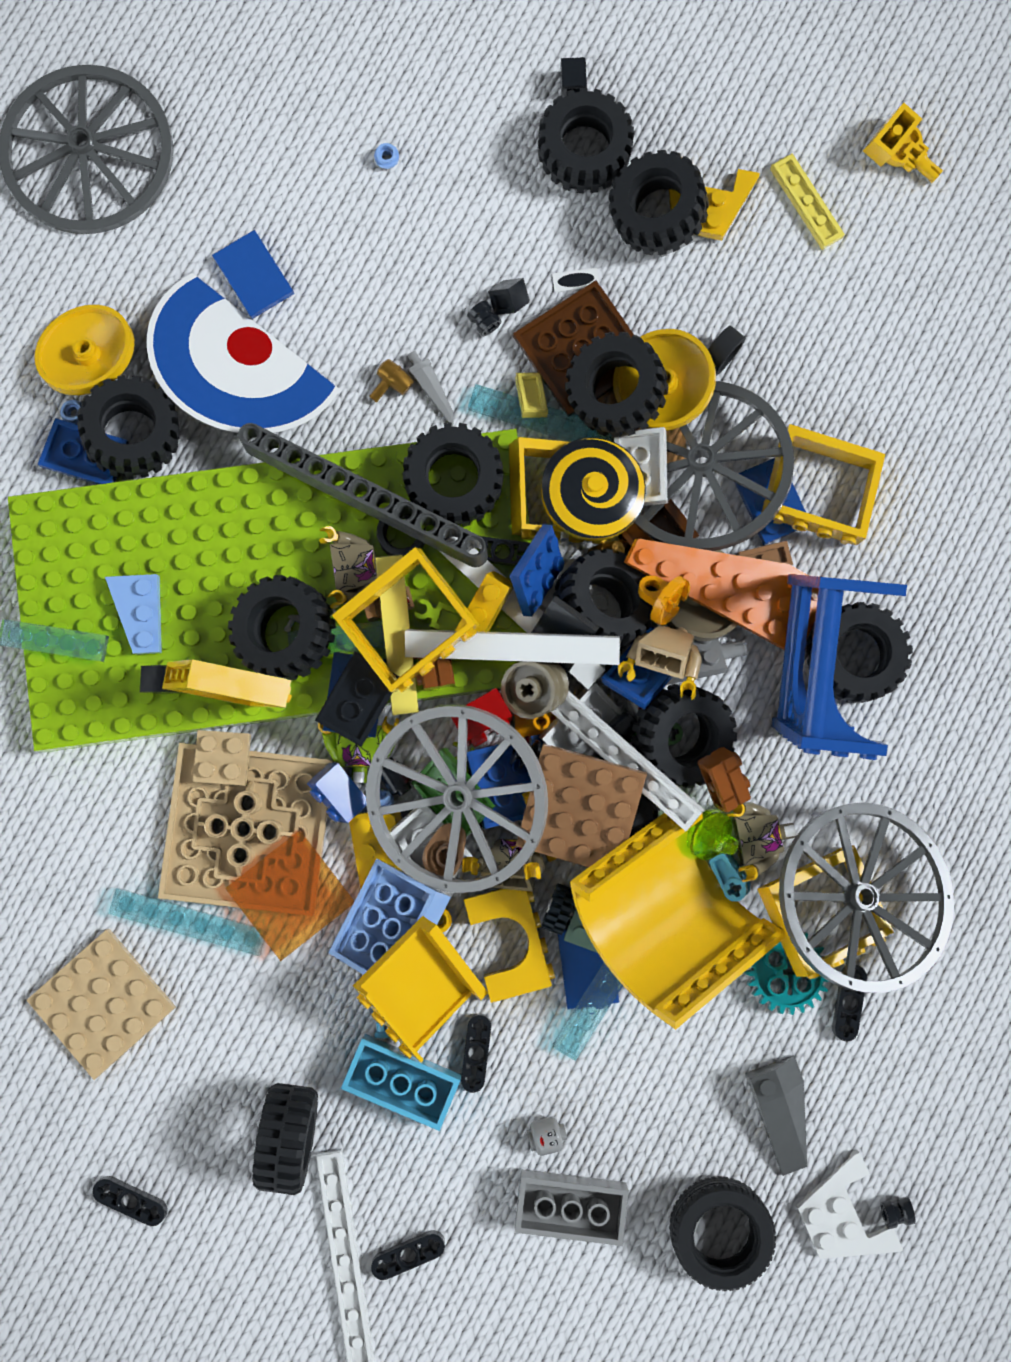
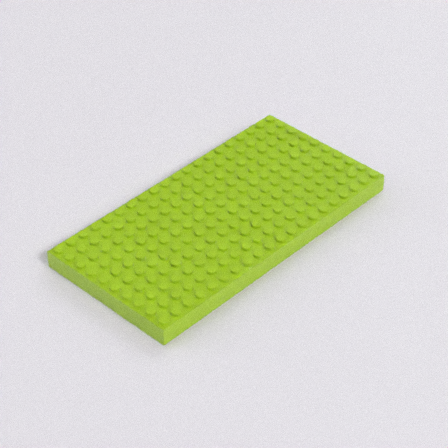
M517 429L481 433L483 437L488 436L493 441V447L497 448L500 453V460L503 465V486L499 500H496L494 503L495 507L490 513L486 512L484 518L477 522L475 519L470 522L469 526L463 528L479 536L531 543L532 539L525 540L519 535H512L509 444L518 438ZM417 442L318 455L410 501L403 481L404 458L408 457L407 450L410 445H415ZM452 454L438 459L429 471L431 487L435 492L446 497H460L467 494L475 487L478 480L476 465L469 458L462 455ZM295 459L291 463H297L300 459ZM265 462L8 496L34 751L43 753L192 733L198 730L206 731L318 715L328 696L333 653L353 654L355 651L360 653L336 620V628L331 631L335 635L334 643L330 642L328 646L331 652L328 657L323 656L320 661L323 664L318 669L310 668L311 674L305 677L298 675L297 680H291L290 695L292 697L290 702L286 703V708L252 707L185 693L140 692L141 666L167 665V662L193 659L254 672V670L242 664V659L236 657L233 652L236 646L231 645L229 641V635H232V630L228 629V621L233 620V614L230 613L233 606L237 607L239 595L241 593L246 594L248 592L247 587L253 582L259 585L261 578L268 576L273 579L275 575H283L287 578L289 576L294 577L315 588L316 591L327 599V604L331 605L337 602L335 597H327L329 593L336 590L330 544L334 543H320L319 539H328V534L325 531H320V529L331 526L335 531L351 533L367 540L370 545H373L376 557L388 556L382 550L377 539V525L380 520ZM317 470L313 474H319L322 470ZM338 481L335 486L343 484L344 481ZM360 492L357 497H362L367 492ZM526 500V524H530ZM383 503L378 508H385L389 503ZM390 525L387 529V539L393 547L404 549L410 547L416 540ZM426 526V531L432 530L435 526ZM488 543V557H491V546L493 543ZM425 544L422 551L466 608H468L478 587L440 551ZM499 545L495 549V555L500 559H505L510 554V549L506 545ZM514 546V557L512 559L514 561H517V555L523 556L524 554L517 552L519 547ZM491 563L511 581L510 574L515 566ZM419 564L405 575V585L409 587L414 603V608L408 611L410 629L435 630L429 626L432 621L431 619L422 621L414 616L415 612L419 614L427 612V607L419 603L420 599L429 601L433 608H437L439 602L452 606V604L422 565ZM157 574L160 576L162 653L133 654L105 577ZM343 604L340 605V606H339L338 608H336L335 610H336V611L339 610V609L343 606ZM293 605L278 609L267 623L265 638L272 652L288 647L298 634L300 626L298 622H294L290 632L284 630L290 620L288 616L299 615L296 607ZM502 609L489 631L527 633ZM362 610L352 620L382 659H386L382 619L369 623L365 610ZM418 659L413 660L414 665L419 662ZM451 659L455 686L424 691L423 685L418 686L415 677L417 701L485 693L495 688L499 691L501 690V682L505 672L513 664L521 661ZM390 698L385 706L391 705Z

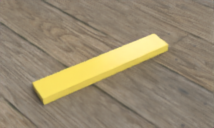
M403 556L375 557L377 578ZM405 576L379 597L386 665L398 676L403 675L414 666L413 657H405V630L410 629ZM415 677L412 679L414 684L402 693L399 690L392 693L390 697L392 715L419 712Z

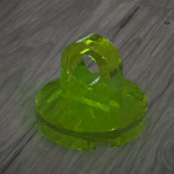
M718 809L704 811L703 819L692 826L687 834V846L690 848L691 853L703 860L714 858L719 853L736 854L739 841L731 836V819L726 813Z

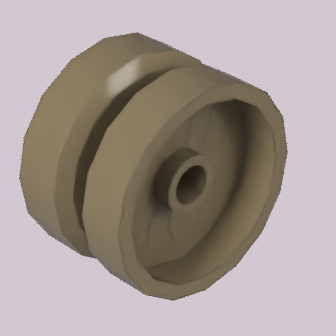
M521 661L515 663L505 672L501 682V694L507 707L512 713L521 718L534 719L556 710L564 703L569 689V681L565 670L559 663Z

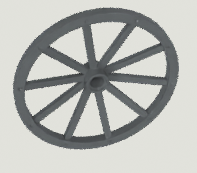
M69 66L39 78L29 85L14 101L4 119L0 132V167L4 180L13 196L31 216L40 222L69 233L96 234L107 232L124 226L138 218L161 194L170 175L174 153L171 128L157 99L142 83L132 76L105 66ZM87 79L104 80L121 85L122 88L87 128ZM78 80V125L73 127L44 93L61 84ZM131 91L139 96L155 115L154 118L96 133ZM39 99L68 133L63 135L17 128L27 109ZM159 126L161 135L160 161L99 142ZM14 137L66 144L14 172L12 163ZM86 141L84 145L79 146L81 142ZM98 152L157 171L144 193L135 200L97 154ZM70 154L42 207H38L24 194L18 181ZM79 158L85 220H70L50 214L52 206ZM89 160H92L129 204L128 207L113 215L94 219Z
M716 381L701 443L698 444L687 424L679 429L690 446V450L667 442L668 452L686 458L667 463V473L687 468L667 489L668 501L693 474L695 475L685 537L668 533L649 522L665 504L652 505L643 515L639 513L634 521V524L644 534L657 542L709 551L735 546L748 540L765 528L780 511L790 491L794 472V451L789 432L779 414L769 403L752 391L731 383ZM720 395L739 400L755 409V411L712 446H709ZM761 416L774 429L781 445L778 448L717 453ZM783 456V472L778 489L774 493L718 462ZM701 457L708 459L707 462L702 464L696 462ZM713 471L771 502L757 518L741 528ZM703 477L707 478L733 530L732 533L713 538H693Z
M852 803L829 809L813 818L800 830L784 858L779 881V901L782 919L790 940L799 955L824 979L839 987L856 992H889L903 988L918 980L940 957L949 938L953 922L954 896L951 878L946 863L933 840L916 822L892 808L873 803ZM862 814L880 818L861 879L859 878L844 817L847 815ZM834 820L836 821L850 882L808 845V842L821 828ZM889 822L906 832L919 847L870 883ZM802 853L844 889V892H794L796 869ZM923 855L926 856L932 868L938 893L878 892L879 888ZM859 893L863 896L862 903L859 900ZM794 901H841L844 903V906L809 940L806 939L797 917ZM939 901L937 924L932 939L929 940L879 906L878 903ZM853 911L845 973L842 974L828 965L815 952L814 948ZM872 912L926 948L918 961L901 974H899ZM862 916L891 977L889 979L873 982L854 979Z

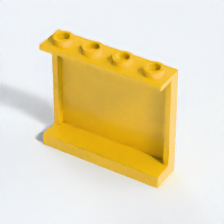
M424 916L352 985L359 993L356 997L357 1000L366 1009L371 1007L373 1010L370 1014L373 1019L381 1026L385 1024L387 1026L385 1033L395 1043L397 1041L401 1043L398 1047L408 1059L413 1056L421 1063L424 1059L417 1051L472 994L480 1000L488 994L487 990L439 927Z

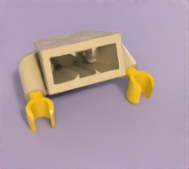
M658 626L651 632L635 638L626 656L628 660L618 665V673L621 678L623 673L628 671L627 679L632 681L636 676L633 668L635 664L676 678L683 679L686 677V681L680 685V696L682 698L683 691L690 689L692 690L691 700H693L696 696L694 680L698 679L702 657L698 646L693 644L694 636L689 634L685 628L678 627L673 629L666 626Z

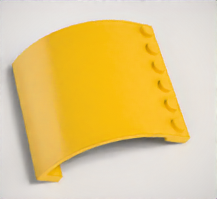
M665 813L570 881L574 903L580 920L604 963L633 997L675 1030L784 939V930L765 918L759 919L738 901H730L726 898L715 874L697 845L692 828L690 827L687 831L683 830ZM703 813L698 817V819L693 823L692 826H694L696 823L703 819Z

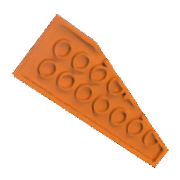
M644 539L634 540L624 561L625 564L643 574L657 576L667 583L675 577L682 576L690 582V591L687 598L785 650L792 585L787 584L788 574L807 575L790 564ZM812 587L807 637L816 617L819 588Z

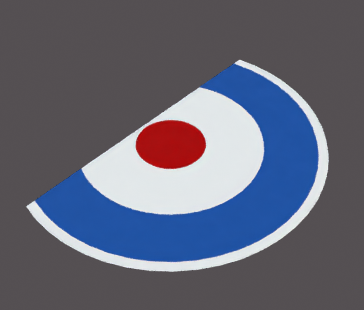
M193 273L174 284L163 295L152 313L147 331V353L154 376L163 391L176 405L205 424L238 433L243 425L253 423L272 433L281 432L304 424L319 415L330 405L340 391L337 386Z

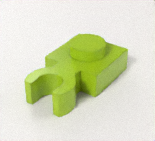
M420 599L419 603L427 607V612L425 614L415 612L414 614L418 620L431 619L432 621L429 626L435 630L455 631L462 618L454 607L439 602L437 608H433L431 603L424 599Z

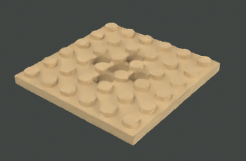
M179 743L158 898L315 916L328 815L326 810L328 808L323 802L319 803L310 794L312 789L307 783L328 763H334V761L250 751L247 786L193 782L196 745ZM249 795L253 798L254 805L250 810H245L242 806V801ZM217 819H221L224 823V829L221 833H216L213 829V823ZM244 821L250 826V833L247 836H242L239 832V825ZM270 824L276 828V836L273 839H268L264 833L265 828ZM239 848H243L247 853V858L242 863L235 857V853Z

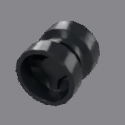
M486 300L476 304L467 314L469 320L472 323H476L478 326L477 331L483 337L491 334L502 323L499 316L491 312V305Z
M907 1196L899 1198L896 1202H891L890 1200L880 1202L882 1217L887 1229L897 1228L899 1224L908 1226L916 1223L914 1209Z

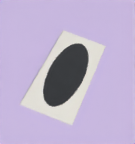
M597 267L552 273L555 292L583 289L595 280L599 283Z

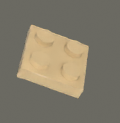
M198 730L193 782L247 786L251 734Z

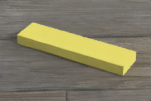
M793 153L772 164L770 167L771 172L821 250L842 239L845 235Z

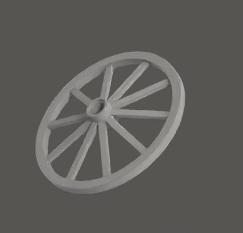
M441 705L409 716L386 735L377 748L370 764L366 783V804L374 834L380 846L396 866L414 880L426 886L447 892L466 893L493 887L511 877L525 865L539 845L545 829L548 814V793L544 773L534 751L510 724L498 716L476 707ZM440 717H459L457 780L420 723ZM468 719L490 727L505 739L474 775L466 781ZM410 729L414 731L447 784L387 758L398 740ZM512 745L522 758L531 782L475 789V785L508 747ZM383 767L444 794L381 806L380 782ZM456 791H460L463 794L464 802L457 799ZM534 791L535 808L531 831L525 830L479 802L476 798ZM444 804L445 807L402 851L392 838L383 815ZM472 808L526 841L514 860L501 870H499ZM451 812H454L444 877L420 867L409 856ZM463 813L489 868L490 875L476 879H453Z

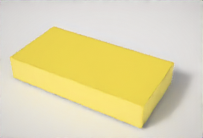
M538 372L516 373L515 382L522 418L547 417L548 408L540 374Z

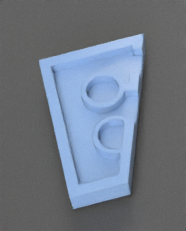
M152 574L105 577L133 654L162 653L160 576Z

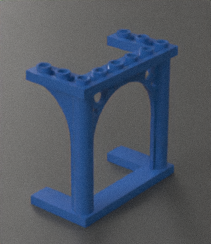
M788 574L787 584H791L792 589L777 717H772L771 727L777 730L778 734L783 735V738H788L787 741L793 742V745L798 746V749H802L804 753L818 755L821 750L832 751L831 755L838 757H849V753L860 754L859 758L877 760V755L887 756L888 745L882 741L869 740L854 731L855 727L847 724L842 718L835 702L833 680L844 591L906 596L907 585ZM812 587L819 588L806 691L803 680V664Z

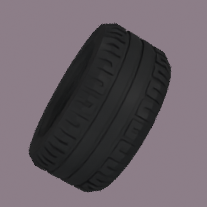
M713 1176L705 1178V1180L701 1179L698 1183H693L694 1185H690L687 1190L685 1189L683 1194L679 1196V1200L675 1202L676 1205H674L673 1212H671L669 1225L671 1243L682 1268L697 1283L703 1284L704 1287H709L712 1290L716 1289V1291L739 1290L741 1287L745 1288L746 1285H751L753 1281L755 1282L758 1280V1277L762 1276L763 1272L765 1273L766 1267H769L770 1261L773 1259L772 1255L775 1253V1225L767 1207L755 1191L733 1178ZM730 1206L739 1209L749 1219L750 1232L747 1243L739 1253L730 1258L714 1259L707 1257L695 1247L694 1232L696 1224L705 1212L714 1207Z

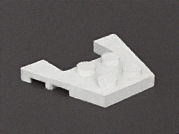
M858 1150L853 1151L849 1155L850 1158L839 1168L836 1167L833 1170V1174L822 1184L820 1182L796 1205L820 1259L903 1251L894 1228L887 1229V1227H883L868 1235L865 1234L845 1188L846 1185L870 1175Z

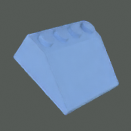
M376 858L328 953L364 975L422 916L437 925L451 897L414 880L403 871Z

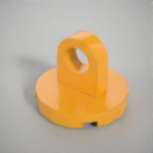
M651 575L641 579L638 594L644 601L653 606L651 612V620L658 625H666L677 615L680 609L678 606L680 600L684 602L688 597L690 582L682 576L675 577L669 583L657 576ZM652 586L658 590L653 592L647 590L646 587Z

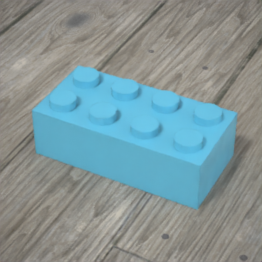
M364 1034L341 1089L440 1131L460 1083L461 1074L426 1059L422 1063L413 1056L408 1059L398 1047Z

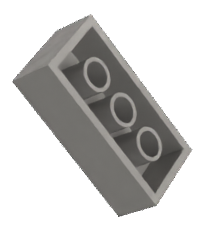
M521 1169L515 1216V1233L623 1246L629 1194L626 1182Z

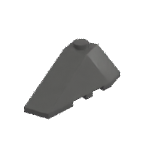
M793 1055L745 1073L782 1176L807 1167L804 1080Z

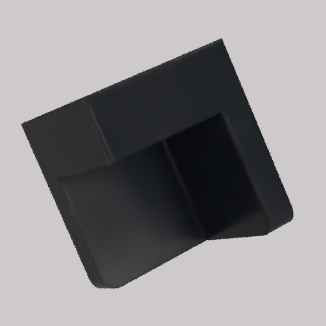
M584 57L561 58L560 87L563 98L567 91L574 90L576 93L580 91V88H587L586 59Z
M524 278L503 280L488 291L494 314L497 315L516 313L530 302Z

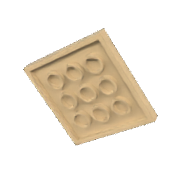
M106 929L26 1000L93 1080L97 1079L176 1008L173 1002L110 929Z

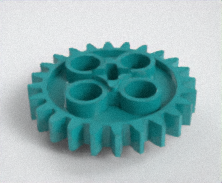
M803 932L804 935H805V937H806V939H807V938H808V933H807V932ZM780 941L754 963L751 970L744 972L746 975L752 976V980L748 981L747 985L756 987L751 993L753 996L762 995L759 999L760 1004L763 1005L769 1001L768 1009L771 1011L777 1006L778 1013L783 1014L787 1008L788 1013L794 1015L796 1007L799 1012L805 1013V1004L810 1008H814L812 999L822 1001L818 993L819 991H828L823 986V982L829 981L822 976L814 979L805 977L807 986L804 990L799 991L797 981L800 977H796L794 970L788 973V975L783 974V970L788 967L792 968L788 957L786 958ZM819 946L814 948V950L820 956L824 947ZM776 951L779 955V961L776 965L772 966L768 961L770 953ZM775 978H779L781 981V988L777 992H773L770 987L772 980ZM789 985L792 990L790 995L787 993Z

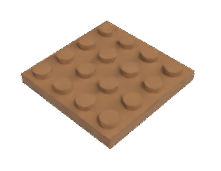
M544 743L539 763L547 785L548 814L542 838L534 852L590 867L629 839L647 772ZM530 791L521 827L529 832L531 831L534 818V791ZM518 836L516 846L523 848L526 841Z

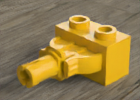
M904 102L891 114L863 149V152L880 167L887 163L894 167H903L907 172L916 168L931 183L943 171V169L927 157L929 147L923 143L921 132L916 127L922 118Z

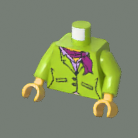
M385 716L382 725H377L376 738L367 737L362 747L336 732L323 731V725L318 723V729L322 732L325 747L333 761L339 763L343 768H352V780L354 783H367V768H370L371 761L380 743L399 724V719L396 718L394 725H390L387 723V716Z

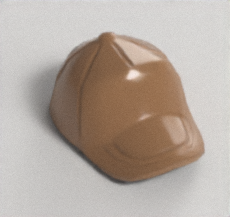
M446 823L436 831L425 847L422 856L425 869L444 877L452 823ZM462 827L460 828L453 876L462 866L466 833Z

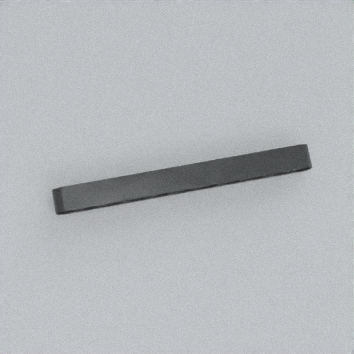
M247 423L239 429L238 437L249 455L471 567H480L486 563L488 559L487 548L484 539L479 535L256 424ZM278 448L275 452L270 453L272 449ZM295 459H300L297 463H291ZM317 470H322L319 474H313ZM338 481H344L343 484L335 486ZM360 492H367L364 496L357 497ZM383 503H389L385 508H378ZM405 514L412 515L409 519H401V517ZM428 525L435 526L430 531L423 530ZM450 537L458 538L453 543L446 542V540ZM471 549H481V551L477 554L469 553Z

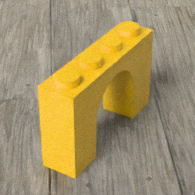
M496 889L464 898L470 925L496 918H510L518 922L528 935V950L518 964L484 974L491 1003L551 987V979H555L552 963L546 964L544 957L545 953H549L545 937L539 939L537 928L542 926L538 912L532 913L530 903L535 902L532 891Z

